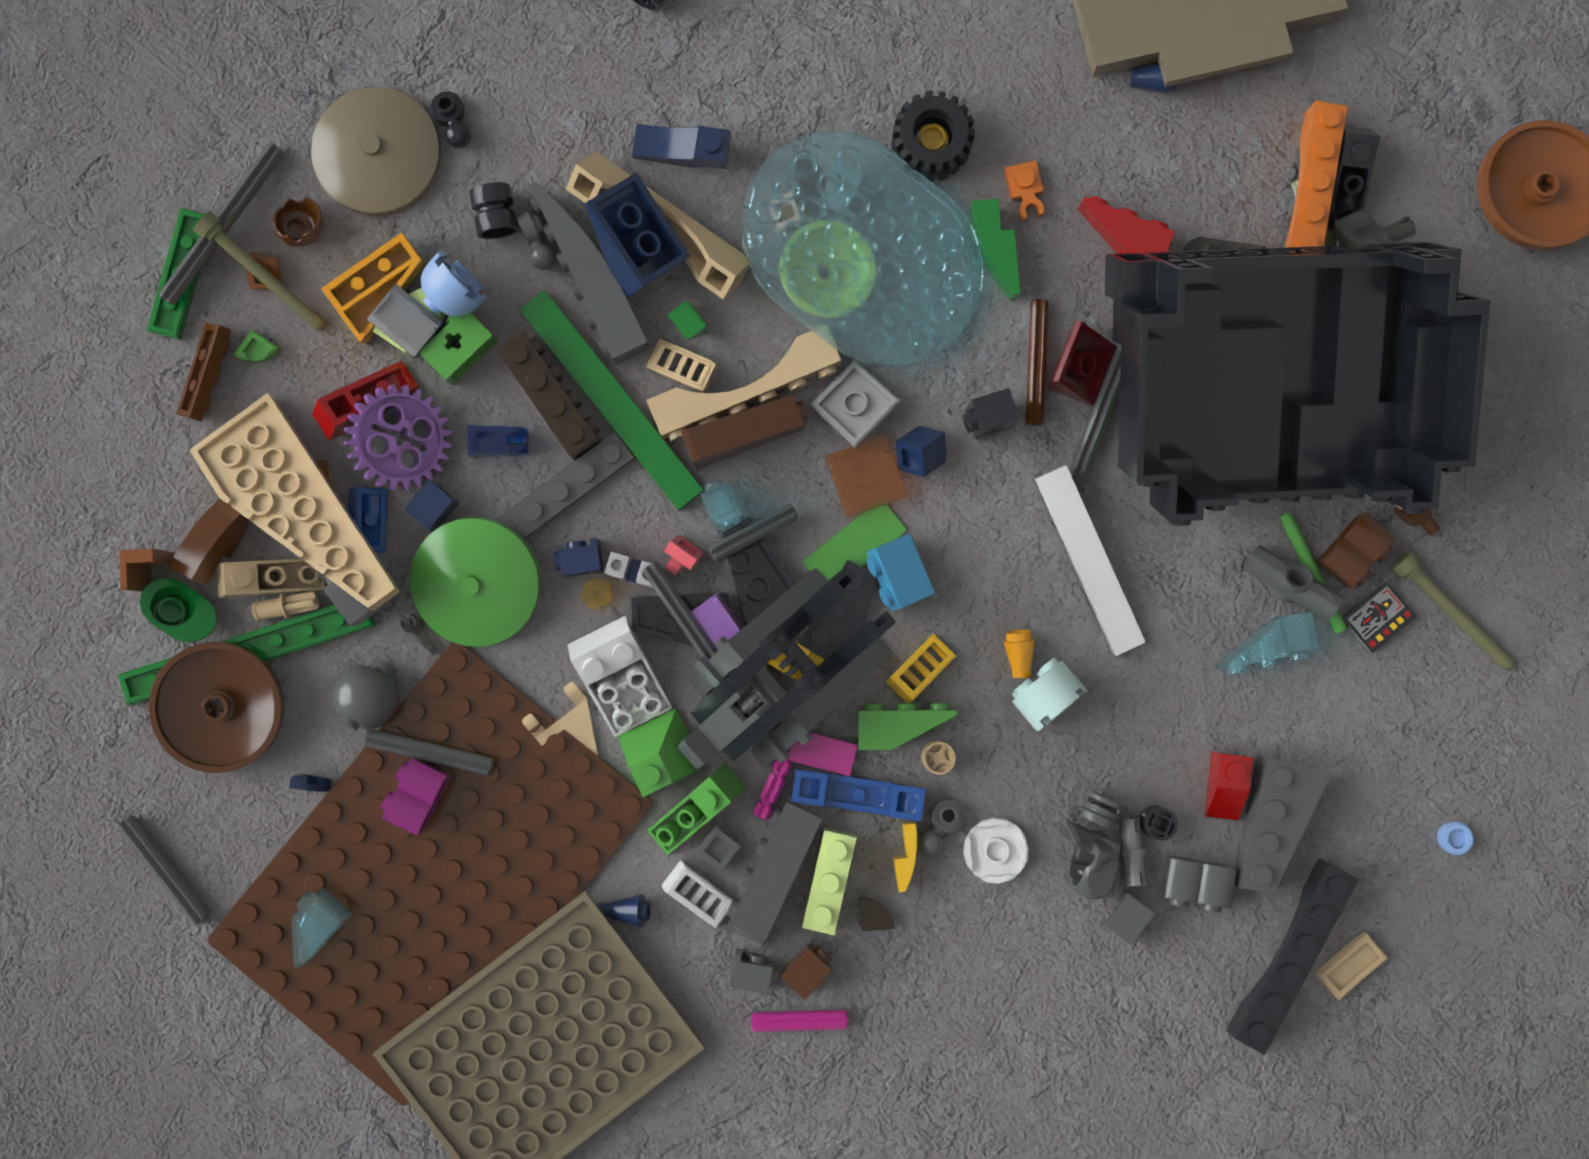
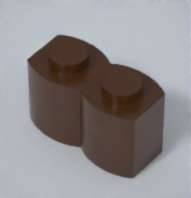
M1366 512L1360 513L1345 527L1316 563L1345 588L1353 587L1354 585L1359 587L1372 574L1369 569L1376 560L1382 562L1392 552L1393 547L1390 545L1395 537Z

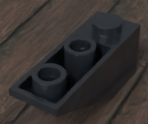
M1344 126L1327 225L1328 230L1357 233L1380 141V136L1371 129Z

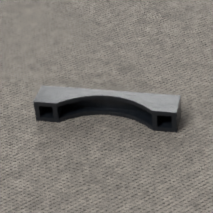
M1321 859L1317 860L1303 886L1294 918L1278 952L1258 983L1241 1001L1226 1029L1232 1037L1261 1054H1266L1357 885L1358 878Z

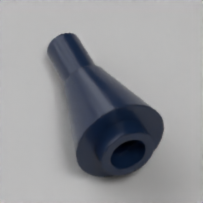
M643 894L611 903H597L604 914L614 920L643 927L645 921L650 919L651 905L649 901L645 900Z

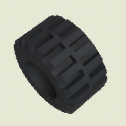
M926 91L924 98H921L919 94L913 96L911 103L906 101L902 106L901 113L898 112L895 119L892 135V149L896 152L895 159L897 163H903L902 169L906 173L912 170L914 172L913 177L919 180L921 175L927 176V181L933 182L936 176H939L941 181L947 179L949 173L952 175L956 174L960 166H964L973 145L975 129H972L974 124L972 115L967 116L968 108L965 104L957 105L959 99L954 95L951 99L945 98L946 92L939 91L938 96H933L932 91ZM936 123L943 126L949 132L952 142L944 149L928 150L917 142L914 131L923 124Z

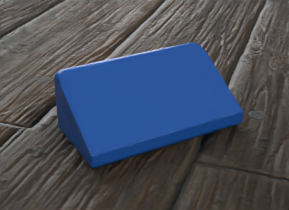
M349 488L348 512L374 552L386 553L387 489Z

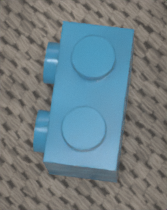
M910 533L866 551L868 569L873 576L877 577L881 587L879 589L880 597L887 607L889 606L891 611L902 609L935 594Z

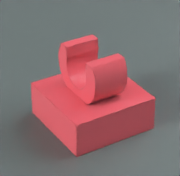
M679 534L669 542L664 550L665 553L672 557L665 569L675 576L684 566L691 570L699 563L705 552Z

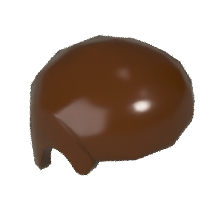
M306 196L301 201L291 198L287 199L275 211L272 224L275 235L280 240L290 246L303 247L319 238L323 228V218L320 206L310 197Z

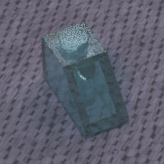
M722 479L705 486V492L700 493L711 524L716 532L736 525L745 519L731 482L724 484Z
M324 888L314 893L308 891L297 902L296 906L299 910L292 916L293 965L298 969L306 965L352 915Z

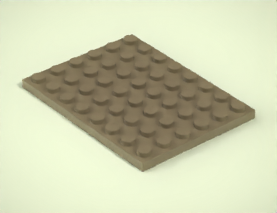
M585 890L376 1049L372 1055L453 1159H562L705 1049V1045L594 899Z

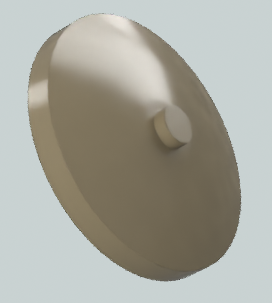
M367 87L343 95L327 108L315 128L312 138L311 156L318 180L338 203L359 214L385 216L408 209L422 199L429 191L437 177L441 164V142L434 122L425 109L413 98L395 89Z

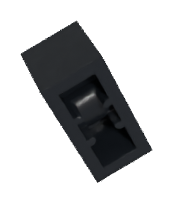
M1010 388L971 399L965 409L966 414L962 415L967 433L973 432L974 439L1011 429L1019 420Z

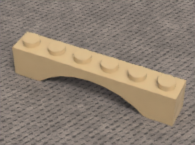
M594 151L575 165L566 190L586 203L631 175L597 151ZM646 186L690 254V257L685 262L691 269L697 282L724 300L740 285L753 260Z
M824 325L796 337L789 351L776 367L762 378L745 387L720 393H699L674 388L646 401L663 440L670 438L672 442L683 438L681 431L716 420L717 417L727 413L731 415L747 410L748 404L758 400L760 404L770 402L778 397L777 392L789 388L790 392L796 391L808 384L806 380L815 376H819V379L827 378L837 373L836 368L841 366V359L829 330Z

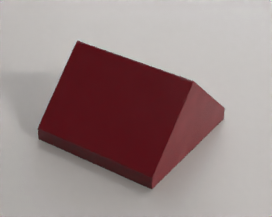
M1076 321L1069 330L1047 389L1094 406L1117 346L1084 322Z

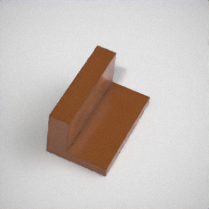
M158 549L119 550L120 590L142 592L145 586L152 582L151 567L168 566L175 552Z

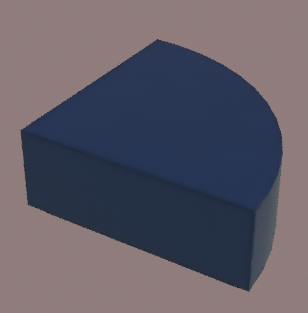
M297 774L291 777L289 788L327 792L331 789L332 780L326 777Z

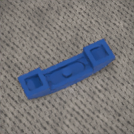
M796 769L791 802L822 807L829 806L921 822L926 789L880 780Z

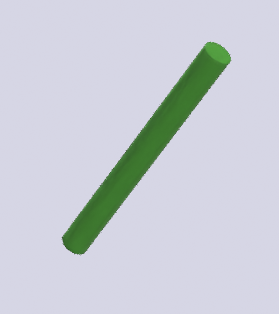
M1290 511L1279 516L1301 563L1311 570L1313 578L1327 586L1292 512ZM1338 609L1330 620L1335 634L1347 629Z

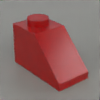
M1211 752L1205 817L1239 820L1250 791L1253 757Z

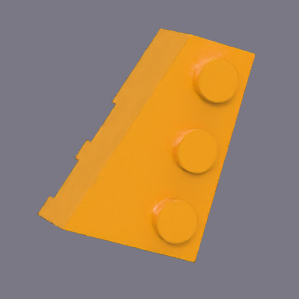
M401 232L322 287L321 290L358 341L367 345L375 334L373 330L376 327L367 318L396 284L406 291L426 263L408 238Z

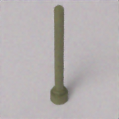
M210 211L198 221L193 228L197 235L203 240L208 239L210 242L215 241L315 330L320 331L324 329L325 321L223 231L224 227L220 224L221 220Z
M1411 550L1406 551L1394 561L1391 569L1400 578L1412 579L1503 669L1510 670L1514 667V660L1421 570L1420 559Z

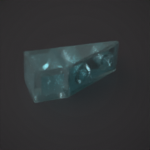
M1301 612L1268 620L1215 664V669L1226 670L1227 675L1246 672V665L1258 663L1259 668L1279 665L1278 658L1290 656L1291 662L1310 658L1309 652L1320 650L1312 612Z

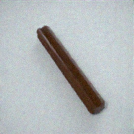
M1033 299L1030 303L1025 423L1028 426H1041L1044 423L1049 305L1048 300Z

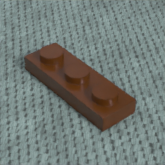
M205 323L176 415L202 421L203 416L208 412L211 390L220 376V362L230 345L229 335L231 329Z

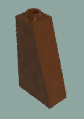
M790 395L685 429L681 433L695 468L699 469L804 429L803 420L808 419L803 402H796L794 396Z

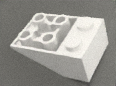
M626 616L567 645L573 666L614 737L673 709Z

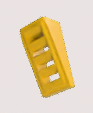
M933 633L886 683L906 703H911L956 655ZM929 647L943 659L941 663L927 651ZM920 656L934 669L932 672L918 660ZM910 666L924 678L922 682L908 669ZM901 675L915 688L914 690L900 678Z

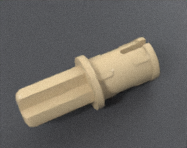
M315 591L289 596L286 593H282L278 598L254 601L252 603V612L257 622L281 616L287 619L291 618L292 614L318 609L320 600Z

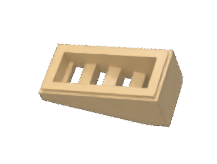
M659 339L646 368L691 390L706 393L718 365L705 357ZM666 349L670 351V354L664 366L661 367L658 365V362ZM676 355H679L681 359L675 372L670 371L669 369ZM687 360L693 363L686 377H684L681 373ZM700 365L704 369L696 382L692 378Z

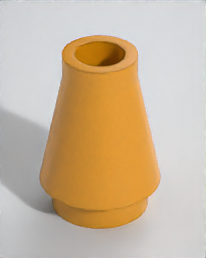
M1021 629L1006 632V639L1003 640L1013 678H1028L1032 676L1031 668L1036 638L1032 637L1031 630Z

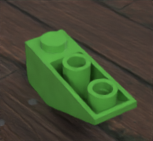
M865 703L864 710H857L858 750H893L957 716V710L949 709V703H930V709H917V703H897V710H884V703Z
M724 763L651 826L647 832L664 852L669 855L730 804L746 787L727 764Z

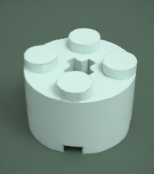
M1052 658L1039 669L1040 671L1036 674L1039 678L1036 681L1032 682L1028 678L1011 694L1015 698L1012 703L1037 732L1044 727L1041 721L1047 726L1070 707L1076 699L1088 691L1063 660L1058 662L1055 658Z

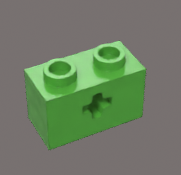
M472 313L462 317L449 316L445 322L447 326L438 334L434 333L419 352L451 385L498 342ZM455 339L462 345L458 350L452 344V341Z

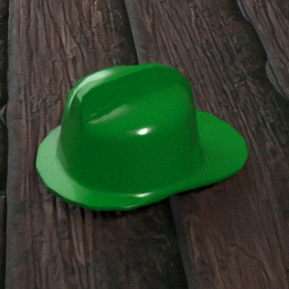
M161 578L154 580L145 586L140 595L139 605L146 619L156 628L181 642L202 640L211 634L216 626L217 615L213 605L176 579Z

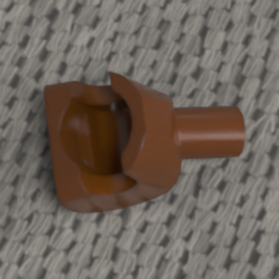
M1398 505L1394 508L1395 514L1402 521L1410 526L1421 525L1428 535H1433L1440 529L1431 516L1432 509H1425V512L1422 514H1410L1403 512V508Z

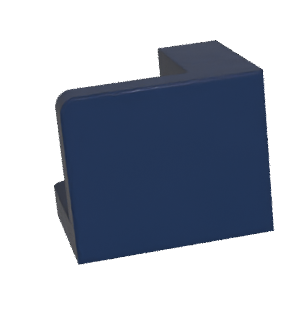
M917 426L896 441L898 470L925 477L945 463V432Z
M428 479L407 504L405 511L426 529L433 532L444 523L458 506L459 502L435 482Z

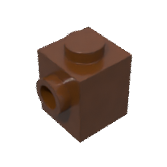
M807 943L781 970V978L805 1000L832 972V965L829 963L832 958L819 945L813 948Z

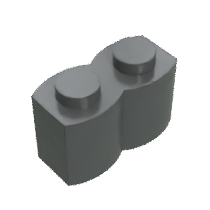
M1167 855L1161 894L1169 898V904L1188 907L1189 902L1201 903V909L1221 912L1222 907L1231 908L1237 869L1226 864Z

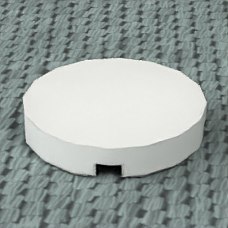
M992 817L981 820L970 828L964 839L963 855L966 865L975 876L985 882L1000 884L1011 881L1021 872L1028 861L1029 847L1025 835L1017 825L1006 819Z

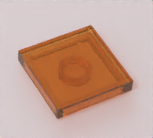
M886 435L864 442L857 450L854 447H850L825 456L846 518L907 497Z

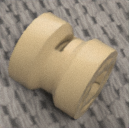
M931 741L922 749L921 761L924 767L931 773L941 775L951 771L955 765L956 756L952 747L947 743Z

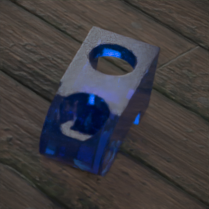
M467 425V454L469 458L529 455L528 429L508 426Z

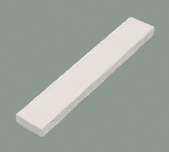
M1063 465L1035 478L1113 654L1118 656L1145 643L1067 465Z

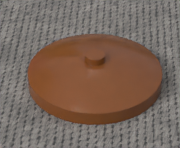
M1532 121L1509 130L1490 147L1479 168L1477 192L1484 215L1500 235L1512 243L1528 249L1555 250L1569 246L1589 234V137L1575 127L1557 121Z

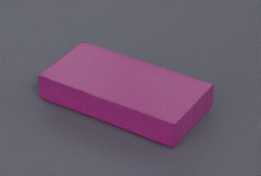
M811 733L813 738L805 745H802L798 740L789 749L790 756L787 758L789 761L850 777L858 744Z

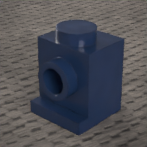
M590 538V545L587 546L585 541L566 543L567 549L553 552L556 571L561 570V574L564 577L604 572L600 540L597 538Z

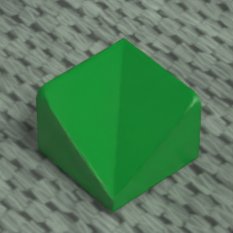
M685 301L668 314L669 320L676 325L688 340L703 336L708 332L707 324L689 301Z

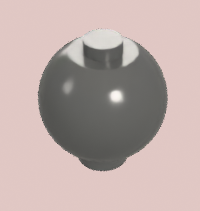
M374 658L370 666L357 665L345 671L335 683L332 694L334 709L342 717L339 722L345 727L357 731L359 727L365 730L374 729L389 721L399 704V689L393 679L397 670L386 662Z

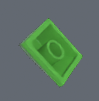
M677 708L618 736L628 767L642 797L697 771L678 749V744L689 735V732Z

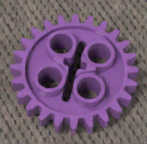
M395 384L388 386L387 394L382 387L375 389L376 398L369 393L365 394L363 397L367 405L359 402L355 403L354 407L359 414L347 416L354 423V426L344 428L346 433L352 434V439L345 441L344 445L354 447V451L348 454L347 457H357L359 460L354 469L365 468L367 470L363 478L365 480L376 476L375 486L377 487L382 486L387 481L388 490H395L398 482L402 491L409 489V482L415 488L421 487L420 477L426 481L428 479L433 480L430 470L441 472L442 468L437 461L448 460V457L442 453V449L452 447V444L444 441V436L452 434V431L442 429V425L448 421V418H438L437 416L442 407H430L433 399L432 396L421 400V389H417L409 395L408 385L402 386L399 393ZM386 407L392 409L396 414V421L393 425L386 423L383 419V411ZM416 421L421 422L425 427L426 432L423 438H418L413 432V425ZM372 424L377 425L388 433L400 431L402 439L424 446L425 449L420 451L407 442L396 444L397 439L394 436L373 430ZM374 437L379 438L383 442L384 448L380 455L375 454L371 450L370 443ZM403 451H408L413 456V464L410 468H406L401 463Z

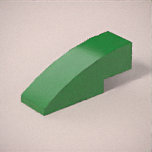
M998 199L972 201L970 206L972 228L986 267L1010 301L1017 300L1020 295L1015 231L1014 229L1001 230Z

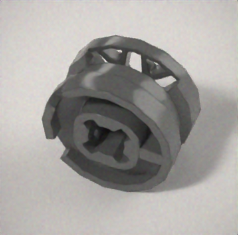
M1085 789L1082 796L1084 802L1082 806L1077 807L1075 814L1080 815L1082 811L1081 817L1118 833L1121 826L1119 820L1121 816L1126 815L1128 808ZM1094 798L1118 810L1115 813L1104 806L1090 801Z

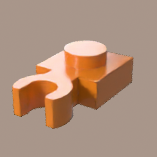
M1036 160L1005 167L1004 175L1011 202L1021 201L1018 210L1020 220L1022 222L1026 221V208L1028 207L1035 208L1038 218L1042 217L1044 206L1036 198V195L1042 194L1044 190Z

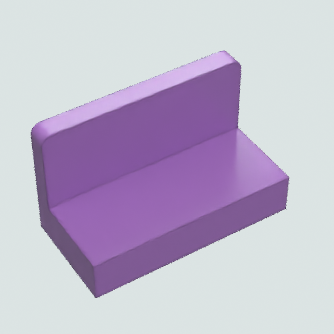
M719 592L691 610L713 644L723 636L729 640L743 628Z

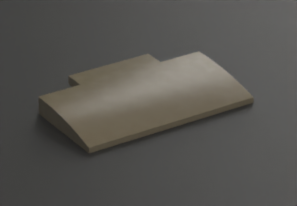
M1072 0L1092 77L1158 62L1165 87L1289 59L1294 53L1288 35L1289 31L1341 20L1348 9L1346 0Z

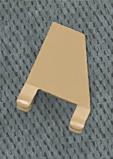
M570 682L563 690L576 707L546 730L540 724V728L531 734L542 746L546 743L549 736L559 734L565 729L598 756L588 699L574 682ZM528 714L522 720V723L529 731L539 724L533 714Z

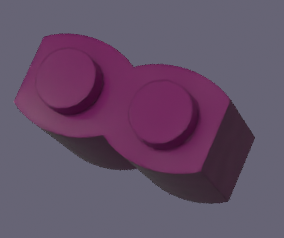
M411 758L409 763L404 761L396 775L399 783L395 792L389 791L381 805V809L385 810L382 819L417 836L421 835L447 786L451 774L417 758Z

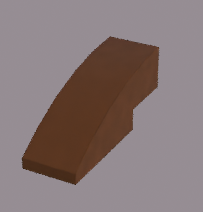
M219 498L190 530L168 566L191 580L208 584L222 556L231 558L250 520Z

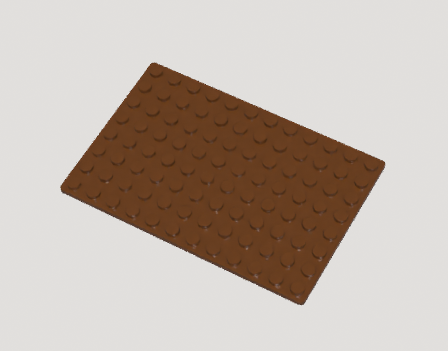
M454 642L450 644L397 708L391 719L379 731L492 757L494 759V766L491 774H479L422 760L451 774V777L425 830L421 835L417 836L382 819L385 810L381 809L383 800L388 792H395L399 780L396 779V775L404 761L409 763L413 757L366 746L208 937V943L400 1105H407L409 1101L372 1055L374 1051L580 895L652 806L650 798L647 796L642 797L639 789L565 729L558 734L549 736L546 743L541 746L531 733L536 732L540 728V724L546 730L556 721L466 646ZM528 714H533L539 724L529 731L522 723V720Z

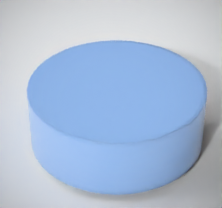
M1451 821L1440 827L1437 841L1445 852L1453 855H1463L1472 848L1474 836L1467 825Z

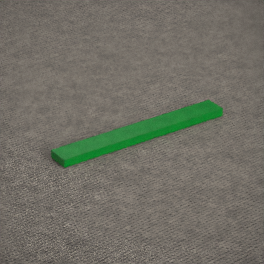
M545 290L519 309L678 511L704 492Z
M331 605L220 642L241 645L255 652L267 662L374 627L376 623L374 616H371L359 626H349L335 605ZM171 658L117 675L127 706L149 700L150 691L157 674Z

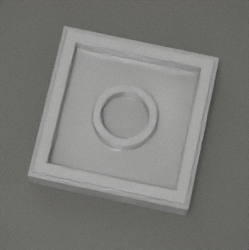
M854 359L810 404V407L857 450L901 405V401Z

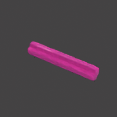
M845 1010L754 1012L751 1015V1028L754 1032L846 1029L848 1026V1016Z

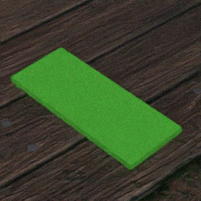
M880 498L808 556L802 563L809 571L816 568L829 581L842 570L847 560L859 567H863L867 563L866 560L868 558L866 551L898 538L907 529L883 499Z

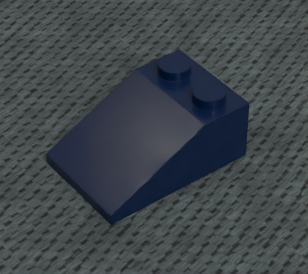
M637 172L585 203L609 270L620 284L627 298L690 257V254Z

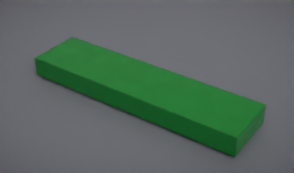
M183 208L179 210L146 330L150 333L177 340L182 339L200 271L176 304L172 305L159 296V292L200 236L193 231V228L205 215L203 213Z

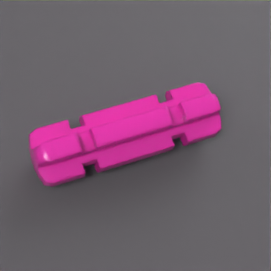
M776 758L772 767L774 771L769 774L760 795L762 799L760 802H757L754 809L755 816L763 820L770 819L774 810L772 806L777 803L786 782L784 778L786 775H789L792 768V762L786 759L780 763Z

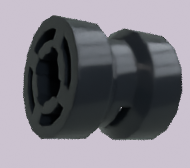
M1157 805L1148 806L1139 816L1141 830L1144 834L1155 840H1168L1177 831L1178 822L1176 816L1164 807Z

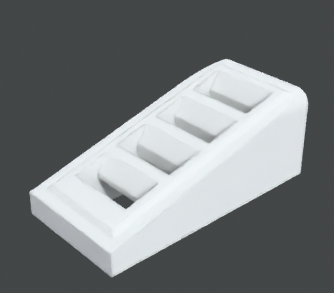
M683 861L678 862L662 884V888L667 894L714 928H717L726 916L733 900ZM685 875L689 876L681 888L677 890L676 887ZM695 882L700 884L691 897L687 898L686 894ZM706 890H708L711 893L699 907L697 905V902L700 900V898L703 896ZM718 897L721 902L711 915L708 914L707 910Z

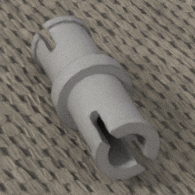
M1140 819L1119 820L1123 848L1121 849L1120 857L1124 858L1125 886L1147 885L1143 855H1146V848H1142Z

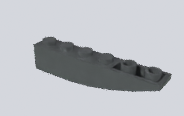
M536 182L531 184L530 187L534 195L529 197V200L537 215L544 214L548 224L542 227L550 243L557 242L561 253L556 256L564 273L570 270L575 281L570 283V286L577 300L584 299L589 309L583 313L591 330L598 328L602 339L597 341L605 359L612 357L614 363L618 364L650 349L620 284L610 272L602 254L583 229L560 204Z

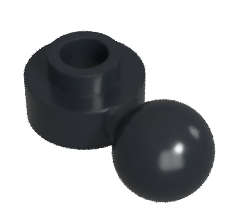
M448 91L439 93L431 102V112L440 125L447 127L445 137L449 145L454 148H463L471 140L470 129L467 125L461 123L465 115V107L457 94ZM447 103L451 104V106L448 109H442L443 105Z

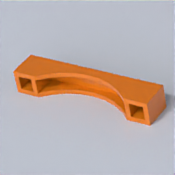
M1316 100L1304 114L1299 143L1300 169L1297 194L1284 247L1324 246L1348 106Z

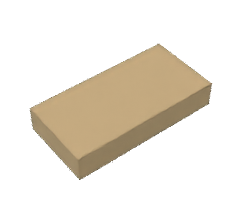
M1363 931L1314 974L1334 998L1340 1000L1386 961L1388 957L1373 939Z

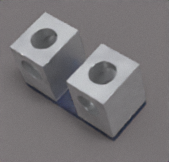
M610 552L604 574L653 588L643 574V569L651 563Z

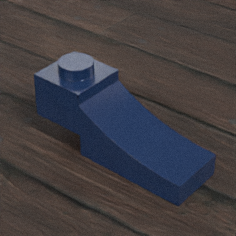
M637 124L632 157L633 159L691 168L701 165L727 169L731 131L699 125L698 128H674Z

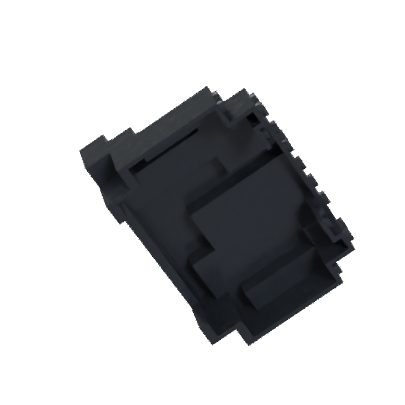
M1435 242L1367 244V248L1346 249L1330 245L1106 254L1105 295L1113 299L1112 340L1121 345L1118 467L1128 477L1138 483L1139 486L1150 487V505L1172 525L1187 526L1191 524V521L1203 520L1204 508L1212 511L1225 510L1227 505H1238V500L1248 499V502L1266 503L1268 498H1280L1282 501L1296 502L1300 501V497L1312 496L1316 500H1330L1332 495H1344L1347 498L1358 499L1363 498L1364 494H1367L1371 497L1372 501L1389 502L1390 504L1398 505L1403 508V512L1410 514H1422L1425 512V509L1438 508L1441 471L1460 472L1461 467H1475L1490 300L1458 291L1462 249Z

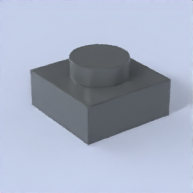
M715 825L695 853L722 872L741 847V844Z

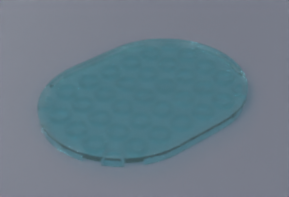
M821 131L798 137L776 150L755 174L744 198L741 224L744 254H746L754 272L753 275L772 300L843 354L867 364L904 366L928 359L952 344L968 326L978 306L983 285V260L975 231L964 212L954 200L916 169L911 168L907 162L879 142L860 134L845 131Z

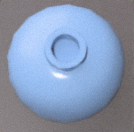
M439 251L422 272L421 287L426 295L424 302L436 314L442 311L444 314L454 317L469 315L487 299V295H480L478 293L483 287L458 260L451 264L446 260L449 254Z

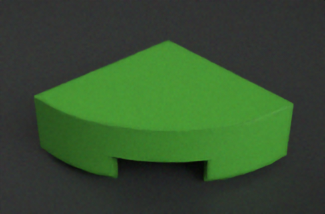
M251 329L233 355L246 362L258 363L271 359L281 349Z

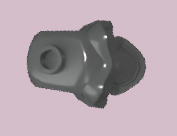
M1068 818L1060 819L1059 833L1073 840V856L1068 864V879L1071 887L1078 895L1088 899H1102L1111 893L1113 886L1119 881L1121 845L1103 834V831L1087 829L1071 822Z

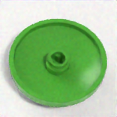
M465 517L442 525L423 541L412 562L410 587L419 614L437 634L456 644L484 647L507 640L529 621L539 602L541 574L534 552L519 533L506 524L494 519Z

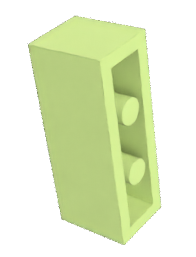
M824 827L802 920V928L835 935L856 844V834Z

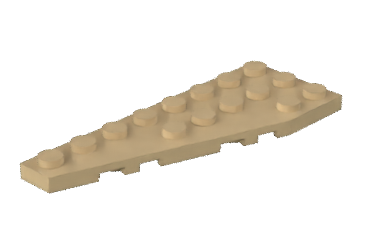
M269 393L262 396L190 449L191 454L221 500L256 524L364 606L374 612L401 592L282 409Z

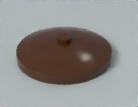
M214 641L201 643L177 653L165 663L157 674L149 696L151 726L164 750L181 764L208 773L234 771L261 757L277 738L284 717L283 692L274 671L255 652L241 645L229 642Z

